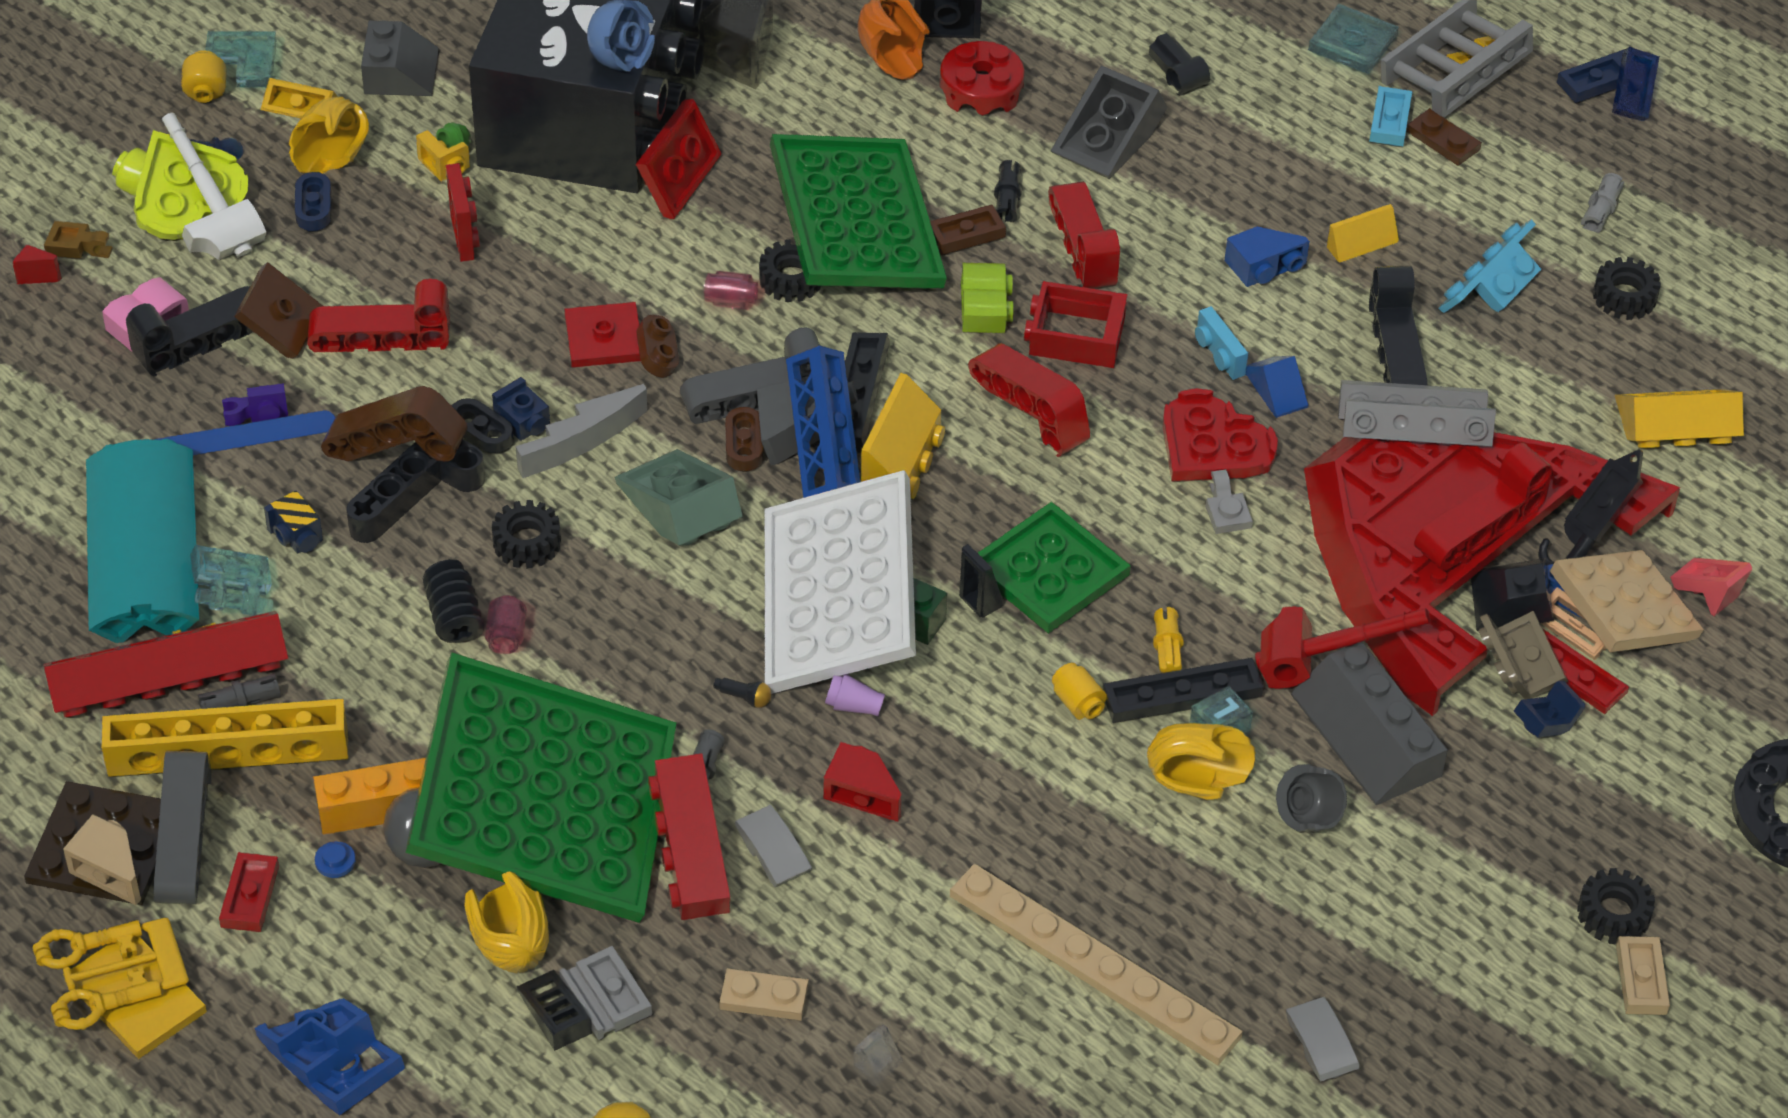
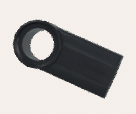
M1167 33L1157 36L1156 40L1149 46V56L1165 72L1167 84L1175 87L1178 91L1177 95L1202 87L1210 82V72L1205 60L1201 56L1191 57L1174 37H1170Z

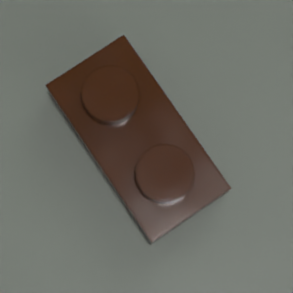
M1430 108L1407 124V133L1457 166L1481 149L1482 142Z
M992 204L930 221L940 255L1006 237V226Z

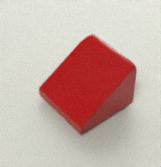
M26 245L13 260L17 284L59 282L62 279L58 258L55 254Z

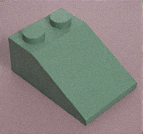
M678 449L615 476L616 484L662 537L679 546L692 544L699 539V536L710 531L723 530L730 525V522L743 517L733 476Z

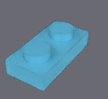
M1378 87L1369 142L1403 147L1412 91Z
M1212 306L1200 310L1197 327L1195 328V336L1201 347H1208L1213 354L1217 368L1221 371L1226 370L1233 380L1245 376L1248 359L1246 349Z

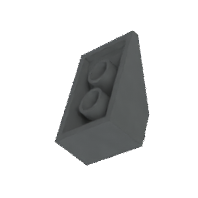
M1101 65L1052 147L1051 152L1110 179L1151 137L1168 107L1158 89Z

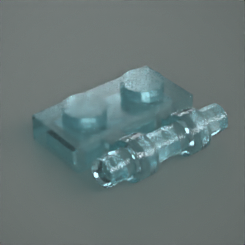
M195 545L190 554L194 584L209 586V589L198 588L196 590L195 603L208 605L209 609L223 611L224 608L241 610L242 614L250 616L272 611L273 600L260 598V594L267 595L272 586L267 556ZM227 589L242 591V595L228 593Z

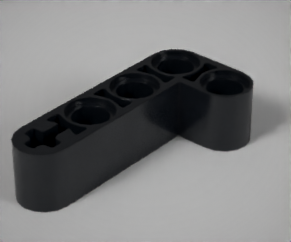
M1412 266L1374 268L1369 296V312H1373L1374 320L1372 327L1374 337L1378 338L1380 343L1377 351L1380 364H1384L1385 367L1383 374L1384 383L1428 386L1412 311L1415 289Z
M250 286L238 288L166 321L151 304L144 303L134 307L126 317L127 332L132 352L150 375L157 376V372L166 368L171 370L190 361L189 358L200 353L204 355L222 347L221 344L231 339L236 341L254 333L234 317Z
M462 440L454 458L443 462L430 457L416 442L413 443L347 504L346 511L351 537L361 543L377 540L441 481L462 492H473L480 489L485 482L482 452L474 445Z

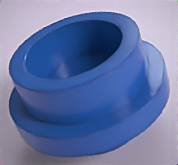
M334 841L326 843L315 854L316 869L322 875L330 878L345 876L354 868L356 863L353 848L344 842Z

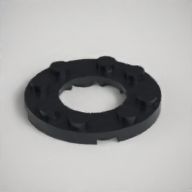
M1783 739L1767 744L1752 753L1751 759L1739 769L1736 776L1731 803L1735 821L1748 842L1770 860L1788 868V823H1783L1780 820L1779 813H1776L1773 802L1776 790L1788 782V739Z

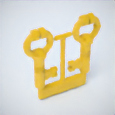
M168 918L143 923L141 927L139 920L86 934L76 933L67 929H54L41 937L39 942L35 943L32 948L39 966L63 969L69 992L59 997L50 1009L55 1025L71 1030H85L95 1024L101 1015H104L106 1010L161 996V989L166 990L185 985L189 981ZM141 929L148 933L153 953L75 974L71 973L69 967L77 963L82 955L86 954L87 950L105 946V944L109 945L110 943L118 942L122 959L127 958V953L132 952L133 956L138 955L133 938L142 936ZM60 939L69 940L73 950L72 954L68 957L53 959L49 944ZM157 960L163 979L161 985H159L158 980L147 982L143 967L139 966L136 972H133L132 968L127 969L128 978L132 985L127 987V989L124 988L117 990V992L100 994L99 992L94 993L87 989H76L75 981ZM78 999L89 1001L91 1014L86 1018L71 1019L67 1004Z

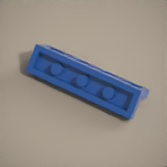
M817 346L787 358L786 363L803 498L859 483L860 475L844 352ZM810 362L811 373L806 383L801 380L800 365ZM810 396L815 399V409L809 418L806 416L805 406ZM816 431L819 434L820 444L814 454L810 451L809 442ZM820 466L824 469L825 485L815 488L814 476Z

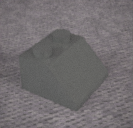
M368 21L361 63L364 94L432 96L439 48L402 21Z

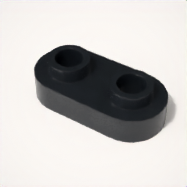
M465 398L451 405L464 420H473L466 422L468 429L463 438L488 453H500L512 445L513 429L511 423L480 401Z

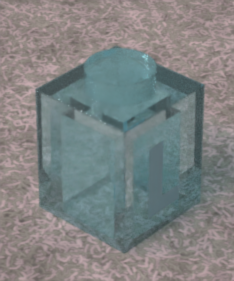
M1228 686L1191 706L1189 723L1231 726L1248 735L1250 734L1253 711Z

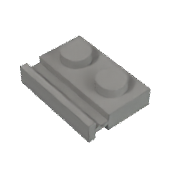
M613 946L576 962V966L566 970L563 968L559 970L560 978L591 1019V1029L598 1040L604 1038V1034L611 1030L617 1032L652 1015V1005Z

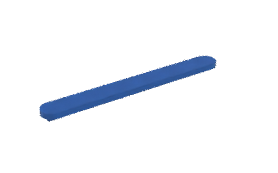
M323 410L153 440L170 439L177 444L193 449V455L326 433L331 427L335 416L332 412Z

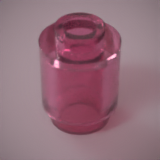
M719 270L716 274H707L704 299L707 302H712L713 306L748 310L749 303H756L758 282H753L752 274Z
M504 595L493 599L489 603L485 639L492 651L499 654H511L517 651L519 645L522 644L527 607L521 600L514 596Z

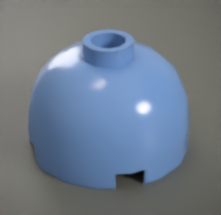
M612 0L596 9L587 28V41L589 50L599 63L607 68L618 71H631L634 66L636 69H639L645 65L651 55L655 41V35L649 34V23L654 22L647 6L634 0Z

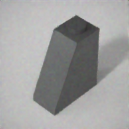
M808 377L801 378V380L804 383H806ZM789 381L757 388L761 442L771 465L779 464L798 452ZM852 381L847 383L853 420V404L858 403V396ZM810 396L805 406L806 416L809 418L815 409V399ZM816 431L809 442L810 445L820 439Z

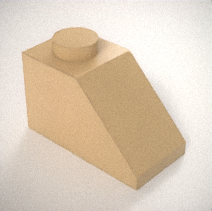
M92 814L63 848L68 871L78 878L137 905L141 897L127 832L116 821H106Z

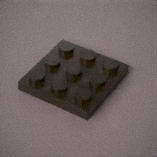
M66 781L24 875L26 884L130 903L70 874L68 871L63 848L93 814L106 821H116L126 830L141 897L137 905H143L155 876L161 799Z

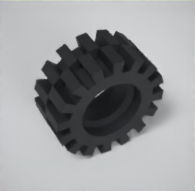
M791 239L785 240V245L781 246L779 241L773 243V249L768 246L764 250V254H761L759 280L761 288H765V293L768 296L774 293V299L778 301L784 296L785 302H792V297H797V301L800 302L804 301L805 294L808 298L814 296V290L818 292L821 289V286L806 285L803 272L795 275L779 272V270L786 267L802 269L797 247L791 244Z
M1618 257L1615 258L1614 263L1608 260L1604 266H1600L1593 289V299H1597L1596 305L1599 308L1604 306L1603 312L1609 314L1613 311L1615 312L1614 317L1620 319L1621 314L1626 315V320H1632L1634 314L1640 319L1644 317L1645 313L1649 315L1652 312L1653 307L1655 308L1661 287V282H1659L1660 276L1658 273L1654 274L1655 269L1651 265L1644 268L1645 262L1639 260L1638 264L1633 263L1634 258L1627 257V261L1623 262L1622 258ZM1615 285H1629L1638 291L1625 292L1615 287Z
M527 500L526 506H521L520 501L514 502L513 509L507 504L502 508L503 514L500 512L496 513L495 521H492L493 548H495V553L498 557L502 556V562L508 565L513 560V567L520 568L521 563H526V569L533 568V562L537 561L538 565L542 566L545 564V557L551 561L555 557V551L559 552L561 542L560 521L558 515L555 516V511L551 507L546 510V506L542 502H539L537 507H535L533 500ZM521 529H535L540 532L539 536L529 540L513 537V534Z
M1610 868L1608 876H1606L1604 870L1597 871L1596 877L1591 875L1587 879L1586 884L1583 885L1577 907L1580 923L1586 922L1584 929L1588 933L1596 930L1594 938L1600 941L1604 935L1608 936L1609 944H1615L1619 936L1641 937L1642 932L1646 933L1655 908V897L1650 895L1652 889L1649 884L1641 887L1643 878L1637 875L1634 880L1630 879L1631 871L1624 870L1622 876L1617 875V868ZM1607 898L1620 899L1628 904L1631 913L1624 915L1613 914L1604 909L1600 903Z

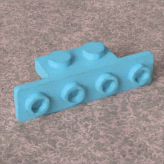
M1529 220L1522 226L1517 222L1510 226L1501 235L1504 241L1501 244L1499 242L1494 243L1482 254L1485 261L1482 264L1480 261L1473 264L1463 274L1466 280L1463 283L1459 280L1444 293L1447 299L1438 309L1445 313L1460 303L1473 289L1477 291L1493 310L1499 312L1504 309L1541 270L1519 244L1523 237L1536 225L1533 220Z

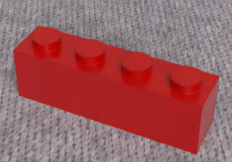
M703 754L655 760V776H648L651 800L659 799L661 810L655 812L658 836L665 835L667 847L661 848L664 871H672L674 883L668 884L671 908L679 907L681 920L730 913L729 887Z

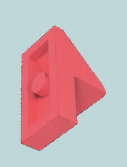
M1693 558L1670 578L1674 588L1677 590L1692 591L1695 594L1703 593L1711 615L1716 616L1738 598L1752 571V566L1750 562Z

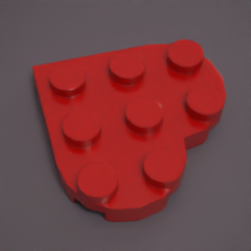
M1194 388L1178 393L1177 399L1171 401L1169 405L1166 404L1164 407L1163 433L1171 481L1211 480L1212 471L1225 469L1229 479L1247 478L1268 473L1276 460L1278 438L1271 426L1267 429L1264 425L1254 422L1255 416L1237 414L1230 401L1226 404L1223 400L1213 397L1212 390Z

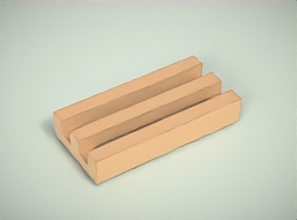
M1556 587L1550 594L1553 616L1595 645L1592 646L1556 620L1541 624L1593 660H1596L1600 656V652L1607 649L1595 632L1554 605L1556 601H1559L1585 619L1568 595Z

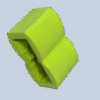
M962 262V332L1005 333L1006 322H1013V301H1007V296H1012L1013 278L1012 275L1006 274L1005 264Z

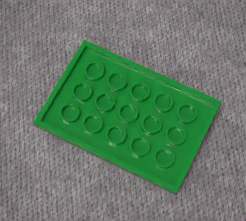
M772 134L770 148L806 285L944 289L947 276L905 139Z

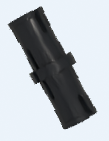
M1005 160L999 165V182L994 188V196L997 199L996 211L1001 220L1003 211L1006 212L1005 222H1015L1017 219V201L1020 200L1022 195V188L1019 184L1021 165L1015 161L1012 171V160Z

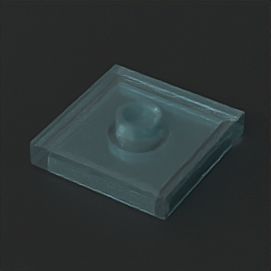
M1338 4L1309 41L1308 51L1369 74L1396 38L1399 27Z

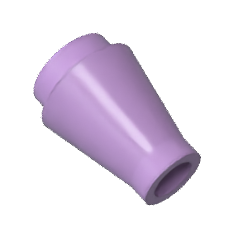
M844 674V677L834 675L825 704L834 706L833 710L871 714L878 717L885 694L873 690L847 674Z

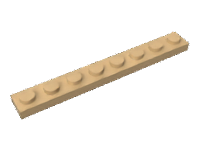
M973 864L950 889V897L1214 1064L1219 1065L1242 1038V1030L978 865Z

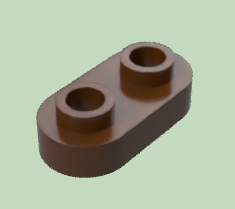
M648 315L642 320L636 331L640 360L643 367L650 374L666 378L673 373L679 364L675 330L670 321L665 317Z
M750 407L735 408L727 414L725 419L726 460L729 466L735 470L751 471L759 467L763 461L759 412Z

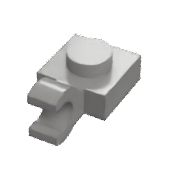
M1226 469L1212 471L1211 476L1214 483H1210L1209 486L1213 497L1207 498L1205 507L1215 534L1251 529L1253 521L1243 493H1231L1230 479Z

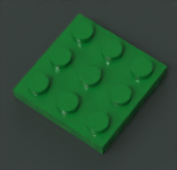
M1052 501L978 552L991 566L1001 595L1048 634L1130 575L1131 568L1130 564Z

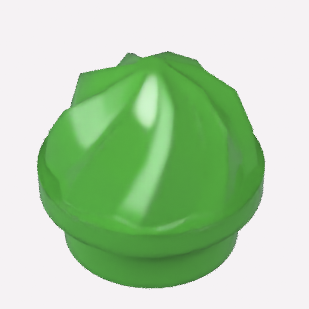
M447 123L443 128L438 129L436 133V139L442 140L447 148L461 142H465L469 147L472 142L469 130L461 124Z

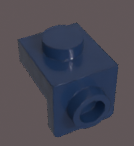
M1557 681L1546 697L1520 700L1514 712L1524 722V727L1537 738L1562 735L1570 731L1585 709V703L1565 681Z

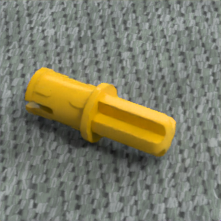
M1163 607L1154 613L1156 635L1153 638V646L1158 651L1159 670L1161 673L1182 669L1181 648L1184 638L1179 633L1178 612L1171 607H1166L1167 619H1164Z

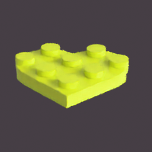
M153 130L134 196L136 224L142 230H146L160 239L176 240L183 239L182 233L185 225L213 213L197 187L193 175L188 170V165L174 140L170 138L169 134ZM190 141L200 160L204 162L203 165L214 179L228 206L243 201L248 192V176H245L243 168L236 162V157L223 150Z

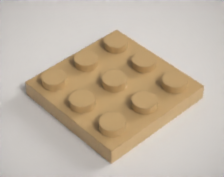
M1643 550L1556 560L1550 570L1556 581L1609 652L1688 642L1699 638L1704 630Z

